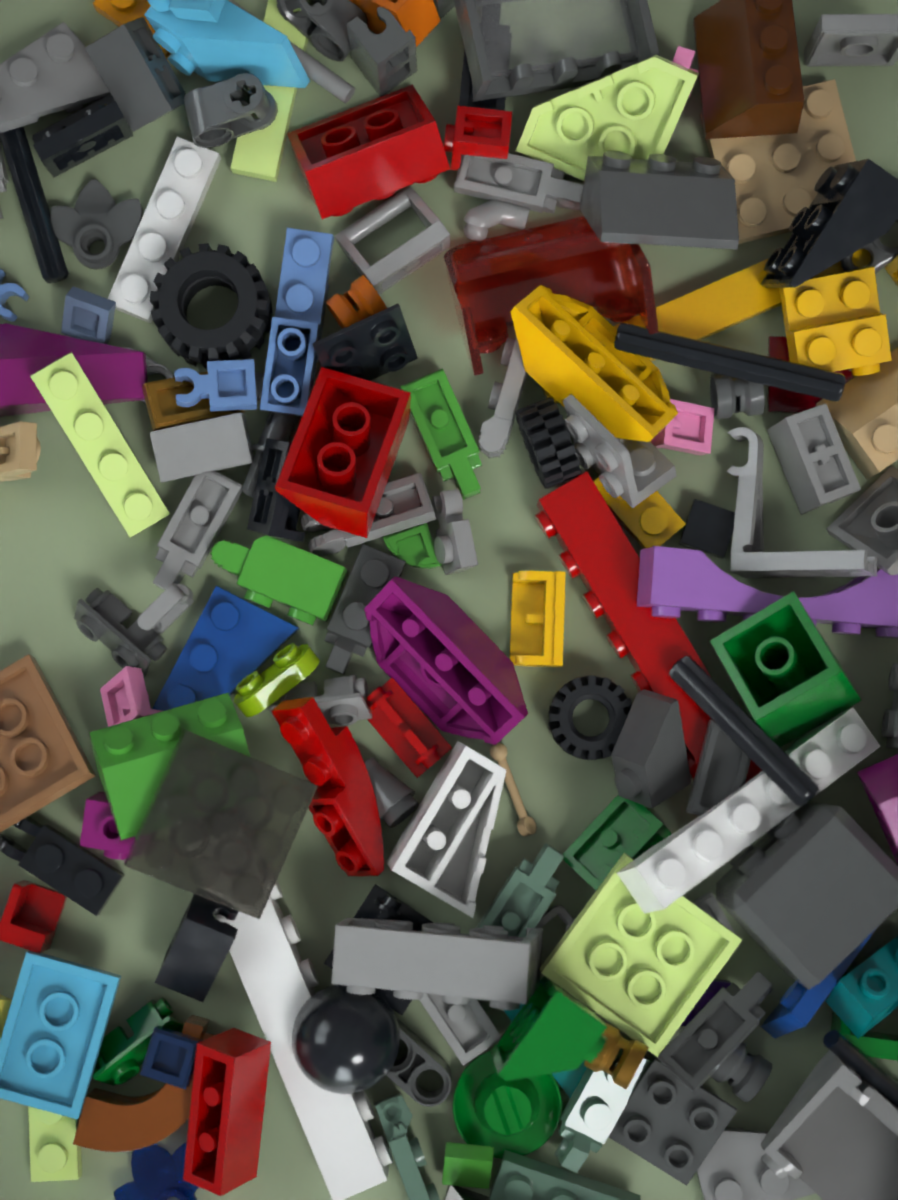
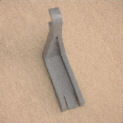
M737 427L728 432L739 442L746 439L749 441L748 462L742 467L732 465L727 470L729 474L738 478L731 549V572L744 578L877 576V557L867 556L866 550L762 552L764 551L763 440L757 433L746 427Z

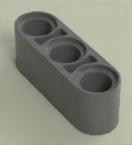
M396 1017L400 1039L406 1043L408 1052L404 1057L395 1060L387 1076L422 1106L432 1107L440 1105L447 1099L451 1090L452 1075L450 1067L441 1056ZM428 1069L435 1070L441 1074L444 1082L437 1090L426 1091L419 1086L417 1082L418 1075Z

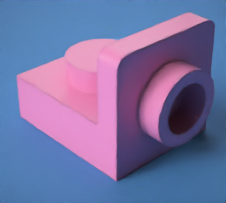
M670 399L671 403L675 405L678 414L650 442L657 449L664 448L695 455L711 454L715 408Z
M126 666L100 688L108 727L162 712L150 707L142 668Z

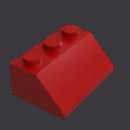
M413 84L287 133L311 197L322 219L330 216H343L358 205L373 199L383 200L389 198L396 190L414 183L432 181L438 174L450 170L436 121Z
M321 367L276 483V491L320 524L367 538L410 420L411 392Z

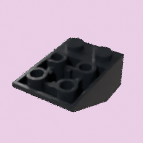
M870 159L835 165L834 168L832 166L829 167L815 185L814 190L818 194L809 208H802L793 219L789 228L792 235L784 248H777L768 259L764 267L767 275L761 285L766 288H795L888 233L898 217V179Z

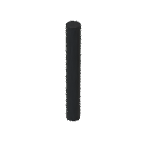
M829 1031L824 1036V1046L898 1107V1082L838 1031Z

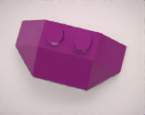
M395 576L364 608L366 619L370 622L371 640L377 664L390 678L393 677L410 699L441 731L466 738L482 739L486 743L496 745L528 715L513 662L448 595Z

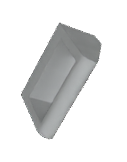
M410 185L334 236L359 275H364L379 295L450 248L449 232ZM409 207H412L426 229L370 266L355 248L354 244Z

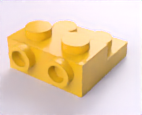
M868 266L815 276L795 288H779L790 362L832 372L851 369L853 376H862L880 372V363L892 361L886 314L880 313L874 267Z

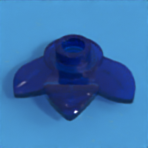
M187 1141L179 1146L172 1155L168 1150L157 1144L133 1150L131 1168L134 1181L117 1188L113 1193L115 1200H167L170 1197H176L179 1200H197L195 1192L199 1187L183 1180Z

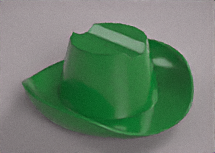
M490 1051L475 1058L465 1068L457 1082L453 1096V1116L461 1137L467 1144L494 1147L493 1158L502 1159L505 1150L523 1156L534 1152L553 1135L558 1127L562 1113L560 1090L552 1074L506 1081L498 1075Z

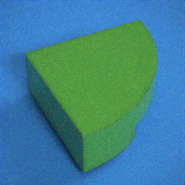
M427 523L383 537L389 551L396 558L406 561V565L421 569H432L442 566L436 558L434 542Z

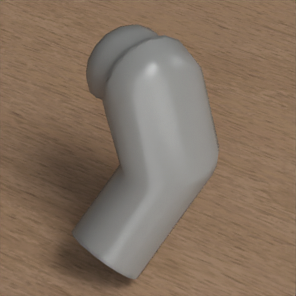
M489 200L467 212L464 217L466 222L463 230L464 234L471 240L483 241L488 234V228L497 224L525 231L530 208L499 200Z

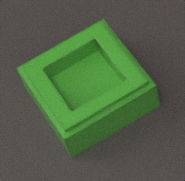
M453 1142L446 1143L442 1184L489 1189L494 1147Z

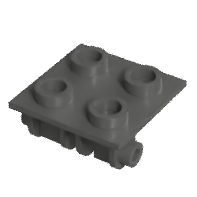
M654 1058L628 1099V1103L611 1131L609 1138L687 1186L737 1112V1108L702 1086L693 1094L658 1059Z

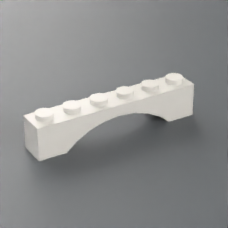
M854 707L811 729L796 740L785 752L818 785L817 795L881 746ZM761 771L711 809L652 846L618 871L617 874L644 914L663 910L800 808V806L795 805Z

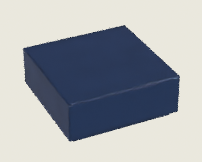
M159 1025L154 1027L140 1075L182 1089L188 1088L194 1072L197 1043L203 1040Z

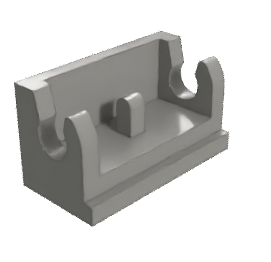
M826 403L786 417L767 429L801 515L861 490Z
M241 412L149 432L161 483L253 463L254 455L251 449L252 445L245 414Z

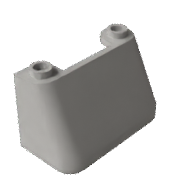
M829 1050L814 1067L760 1145L765 1152L761 1159L781 1179H784L787 1174L795 1179L800 1178L822 1200H898V1107Z

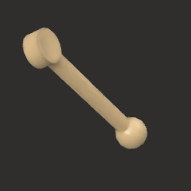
M497 743L491 746L490 756L498 762L499 766L507 770L504 780L519 818L517 822L518 831L524 837L530 836L536 832V823L532 817L527 815L506 760L508 754L507 747L502 743Z

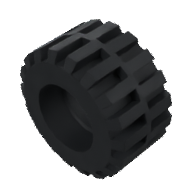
M209 243L198 244L199 252L192 253L189 247L179 251L183 258L178 262H175L170 257L164 263L168 270L166 274L157 273L153 281L157 286V291H151L150 302L154 307V310L151 311L153 321L158 327V332L171 350L178 357L182 356L187 363L193 366H197L200 363L205 369H207V361L236 360L240 357L243 360L251 358L250 350L254 346L260 349L265 342L263 334L264 331H270L271 320L269 314L273 313L272 303L268 295L269 292L256 266L250 264L247 257L241 252L237 251L236 254H232L229 246L221 244L218 245L217 250H212ZM210 286H223L233 290L238 297V306L234 316L225 325L212 330H203L192 326L188 322V305L194 295L200 290Z

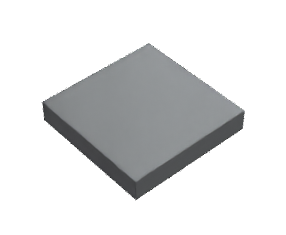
M822 14L804 49V65H807V67L893 66L898 60V14Z

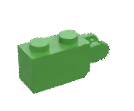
M268 535L254 540L251 549L235 542L231 544L230 540L227 542L224 539L221 542L218 541L217 544L214 543L210 553L214 564H218V567H222L223 570L225 569L239 576L236 584L247 589L244 598L268 608L271 607L273 600L290 607L288 616L312 626L316 618L327 622L348 572L342 565Z

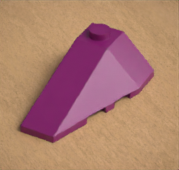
M7 323L0 324V417L51 411L30 375L70 352L75 356L104 405L145 400L142 386L148 382L146 354L141 351Z

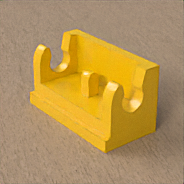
M518 571V573L512 574L509 659L513 662L514 666L558 668L563 666L565 571Z

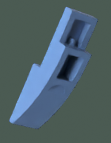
M287 228L275 317H272L261 394L260 410L303 416L312 392L318 356L312 343L321 340L326 311L325 301L328 298L329 291L328 278L334 242L333 234Z

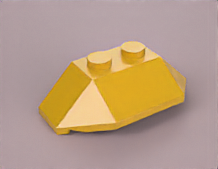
M540 285L511 310L525 372L564 408L563 400L572 394L615 438L650 442L678 414L675 405L670 401L669 391L660 370L647 357L615 349L614 341L617 329L592 306L566 295L552 293L550 288Z

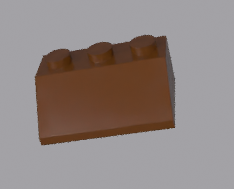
M720 0L694 17L693 27L705 139L798 133L804 106V93L792 0Z

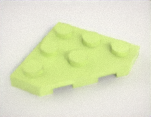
M654 55L549 99L532 108L516 151L532 159L552 163L555 169L582 181L585 179L588 156L603 157L606 151H620L631 155L632 159L648 160L651 154H664L699 73L661 56Z

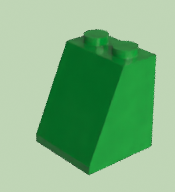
M794 591L710 640L755 722L780 747L862 701Z

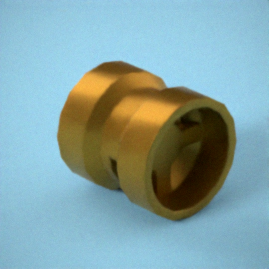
M606 1022L607 1028L602 1035L607 1038L603 1049L591 1063L585 1060L583 1065L594 1072L604 1071L612 1076L613 1083L627 1090L649 1046L638 1040L628 1041L621 1037L619 1029ZM621 1048L624 1050V1053L617 1066L612 1063Z

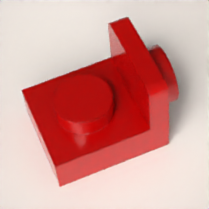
M457 105L455 125L446 124L444 139L445 152L452 153L451 170L458 171L461 164V155L508 159L512 111Z

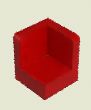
M26 880L14 883L0 921V941L39 954L50 949L67 897L59 891Z

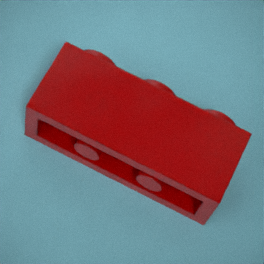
M231 1028L197 1043L183 1174L184 1181L222 1196L257 1177L271 1050L270 1041L242 1030Z

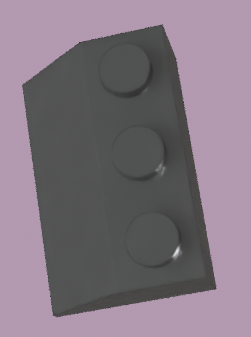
M606 151L603 157L588 156L580 211L600 242L738 249L739 231L735 179L721 165L719 160L709 157H696L693 163L677 162L676 158L664 154H651L648 160L632 159L631 155L620 151Z

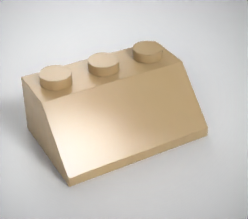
M898 348L891 352L892 361L880 363V372L856 376L847 382L839 401L822 399L816 403V406L827 404L845 450L867 480L898 460Z

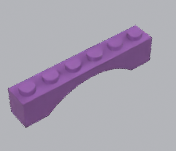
M652 546L640 551L637 607L652 608L651 616L680 618L681 611L698 612V621L726 622V615L743 616L744 621L784 597L764 593L737 581L718 568L701 550ZM877 569V576L855 577L845 585L823 595L798 597L815 625L816 623L831 624L832 633L860 635L861 627L876 629V637L898 639V575H889L883 570Z

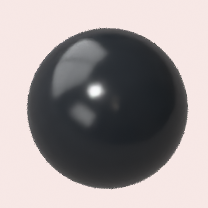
M334 984L312 995L298 1012L292 1031L293 1053L303 1074L318 1087L338 1094L358 1093L380 1082L392 1068L400 1045L398 1022L387 1001L377 992L369 995L346 992V985Z

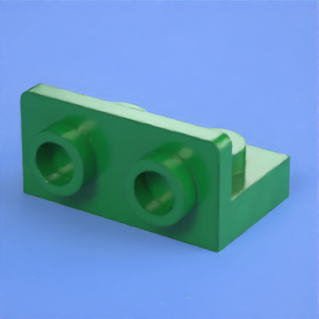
M617 795L562 854L564 855L563 860L596 891L623 853H626L635 860L652 846L672 835V833L642 804Z

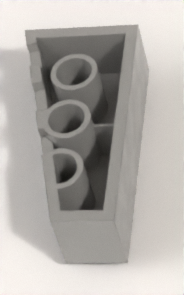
M346 918L335 925L332 984L346 985V992L352 994H374L375 988L394 990V997L400 999H422L423 993L442 995L441 1001L448 1004H470L471 998L490 1000V1006L496 1009H519L520 1003L526 1004L540 986L541 972L539 969L542 957L543 928H526V937L508 936V932L503 930V926L483 925V928H472L469 930V934L460 933V927L454 923H427L422 925L421 931H413V922Z

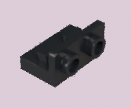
M107 95L35 133L32 139L35 143L33 146L41 161L53 178L134 136L112 95Z

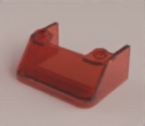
M584 216L486 238L482 241L461 244L449 249L444 254L447 276L463 343L474 376L484 374L480 353L486 354L498 350L501 344L509 337L508 327L514 326L511 316L513 307L540 285L550 288L552 293L566 295L595 307L598 313L612 322L628 321L639 314L649 335L659 333L651 268L639 244L600 242Z

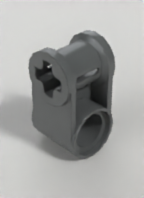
M277 0V7L282 17L301 32L318 52L337 62L343 61L350 52L347 23L358 17L368 24L365 13L349 0ZM297 8H300V9H301V10H299V11H297V12H293V10H295V9H297Z
M248 73L238 74L233 78L210 86L196 88L188 92L183 98L193 142L196 146L202 148L221 146L231 139L265 129L272 124L278 112L277 102L272 94L265 90L262 82L256 76ZM243 85H247L250 90L247 91ZM255 113L258 119H255L251 114Z

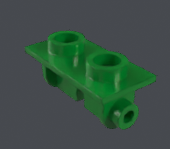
M162 997L157 1002L153 999L126 1020L134 1032L132 1037L128 1038L123 1028L118 1026L103 1038L95 1065L97 1072L92 1075L95 1080L115 1086L126 1083L134 1078L140 1071L139 1066L144 1062L154 1027L159 1025L182 1033L185 1023L170 1017L174 1010L165 998Z

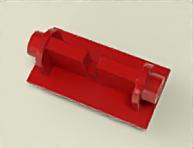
M393 677L366 698L365 702L372 713V718L367 720L416 778L421 776L452 749L451 745Z

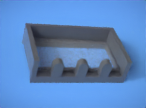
M454 0L472 79L473 102L580 87L654 55L660 56L647 0Z

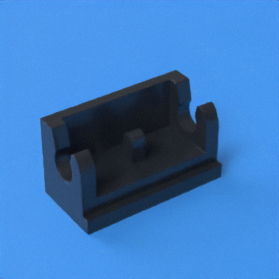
M267 438L247 529L269 536L303 542L305 533L296 530L300 508L279 494L275 489L292 443Z
M197 887L166 951L155 983L204 1002L238 929L230 924L218 921L214 915H222L226 919L235 920L238 911L229 903L205 894L206 890Z

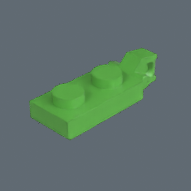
M443 368L400 386L401 390L411 392V415L436 472L440 473L443 482L454 478L463 500L479 494L481 487L473 469L482 466L478 456L480 451Z

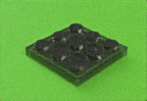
M183 729L124 864L128 868L260 919L318 786Z

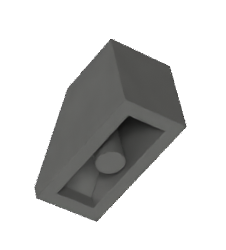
M645 689L637 693L611 754L615 784L619 796L649 808H654L691 784L677 699Z

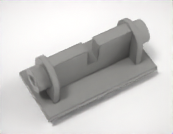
M355 674L325 679L324 695L317 696V684L315 681L299 683L275 701L274 705L269 706V711L274 717L271 711L283 700L314 697L329 725L348 726L356 723L358 720L372 718V713L363 698L368 696L367 681L365 678L357 679Z

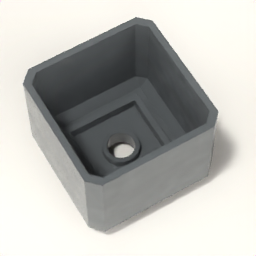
M807 802L766 832L767 835L754 847L750 844L738 853L730 862L733 867L716 883V900L787 975L808 990L827 977L898 908V866L842 807L817 802Z

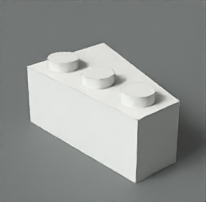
M457 741L385 861L390 869L473 918L481 873L483 874L486 863L485 855L491 829L494 828L507 770Z

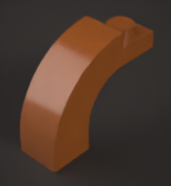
M191 1015L185 1021L183 1034L202 1040L214 1036V1034L206 1033L210 1019ZM194 1072L190 1085L186 1089L166 1083L160 1089L147 1095L126 1096L94 1088L85 1097L73 1144L104 1152H126L142 1149L165 1139L180 1128L189 1118Z

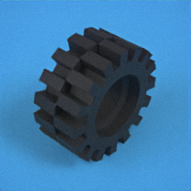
M546 398L515 411L519 430L524 439V445L528 450L535 472L545 489L581 475L579 459L575 454L576 450L571 442L569 430L566 429L563 416L560 415L559 408L553 398Z
M588 675L569 681L557 691L549 706L548 725L553 739L563 751L585 760H597L611 756L632 706L630 698H627L624 693L625 690L620 685L611 682L612 680L606 677ZM588 699L601 702L609 714V722L606 729L601 734L592 737L581 734L573 724L574 709L580 702Z

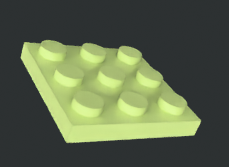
M623 853L539 970L543 975L627 1036L649 1046L648 1051L658 1057L739 946L742 939L684 896H681L663 910L644 914L617 874L618 871L634 860L626 853Z

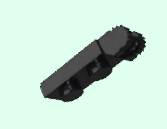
M29 816L13 825L36 837L28 850L15 843L10 837L0 834V851L3 854L19 861L18 865L95 916L101 913L125 876L122 872L50 825L43 826Z

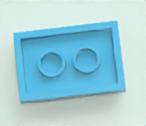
M30 950L26 952L0 1039L1 1099L79 1119L122 975Z

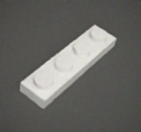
M176 137L108 296V299L116 302V310L150 324L152 323L151 311L154 310V307L150 302L151 291H157V286L153 281L157 273L166 274L168 270L164 263L170 257L175 262H178L181 255L179 251L184 248L221 161L219 153L207 148L198 147L190 141Z

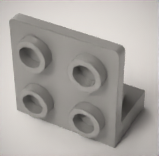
M572 394L563 400L567 418L564 420L565 426L573 438L575 454L579 459L580 465L585 469L592 467L599 474L603 487L612 497L617 498L621 496L634 508L677 476L675 465L651 442L615 438Z

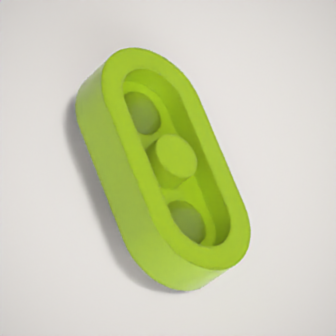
M295 643L287 645L274 656V664L261 674L257 671L253 672L236 686L238 693L234 698V703L245 717L255 716L265 710L316 669L320 659L308 644L297 646Z

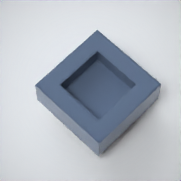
M73 286L65 297L61 333L74 338L107 344L111 340L116 302Z

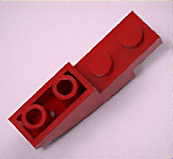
M314 697L283 700L271 712L280 726L282 736L290 743L300 760L305 776L316 788L304 800L313 815L316 827L326 837L335 853L338 865L346 872L348 877L379 876L384 871V845L381 820L368 770L348 726L330 728Z

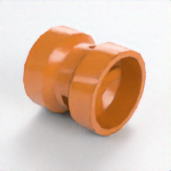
M364 275L354 280L350 285V290L343 295L335 294L325 301L329 311L342 329L387 309L378 292Z

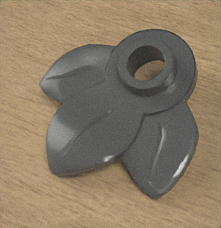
M95 179L90 180L83 188L74 208L68 206H53L51 208V223L55 236L61 242L73 247L74 254L82 265L95 270L104 269L116 260L120 246L134 238L142 219V207L139 199H127L116 205L109 191ZM96 241L105 243V248L101 253H90L92 243Z

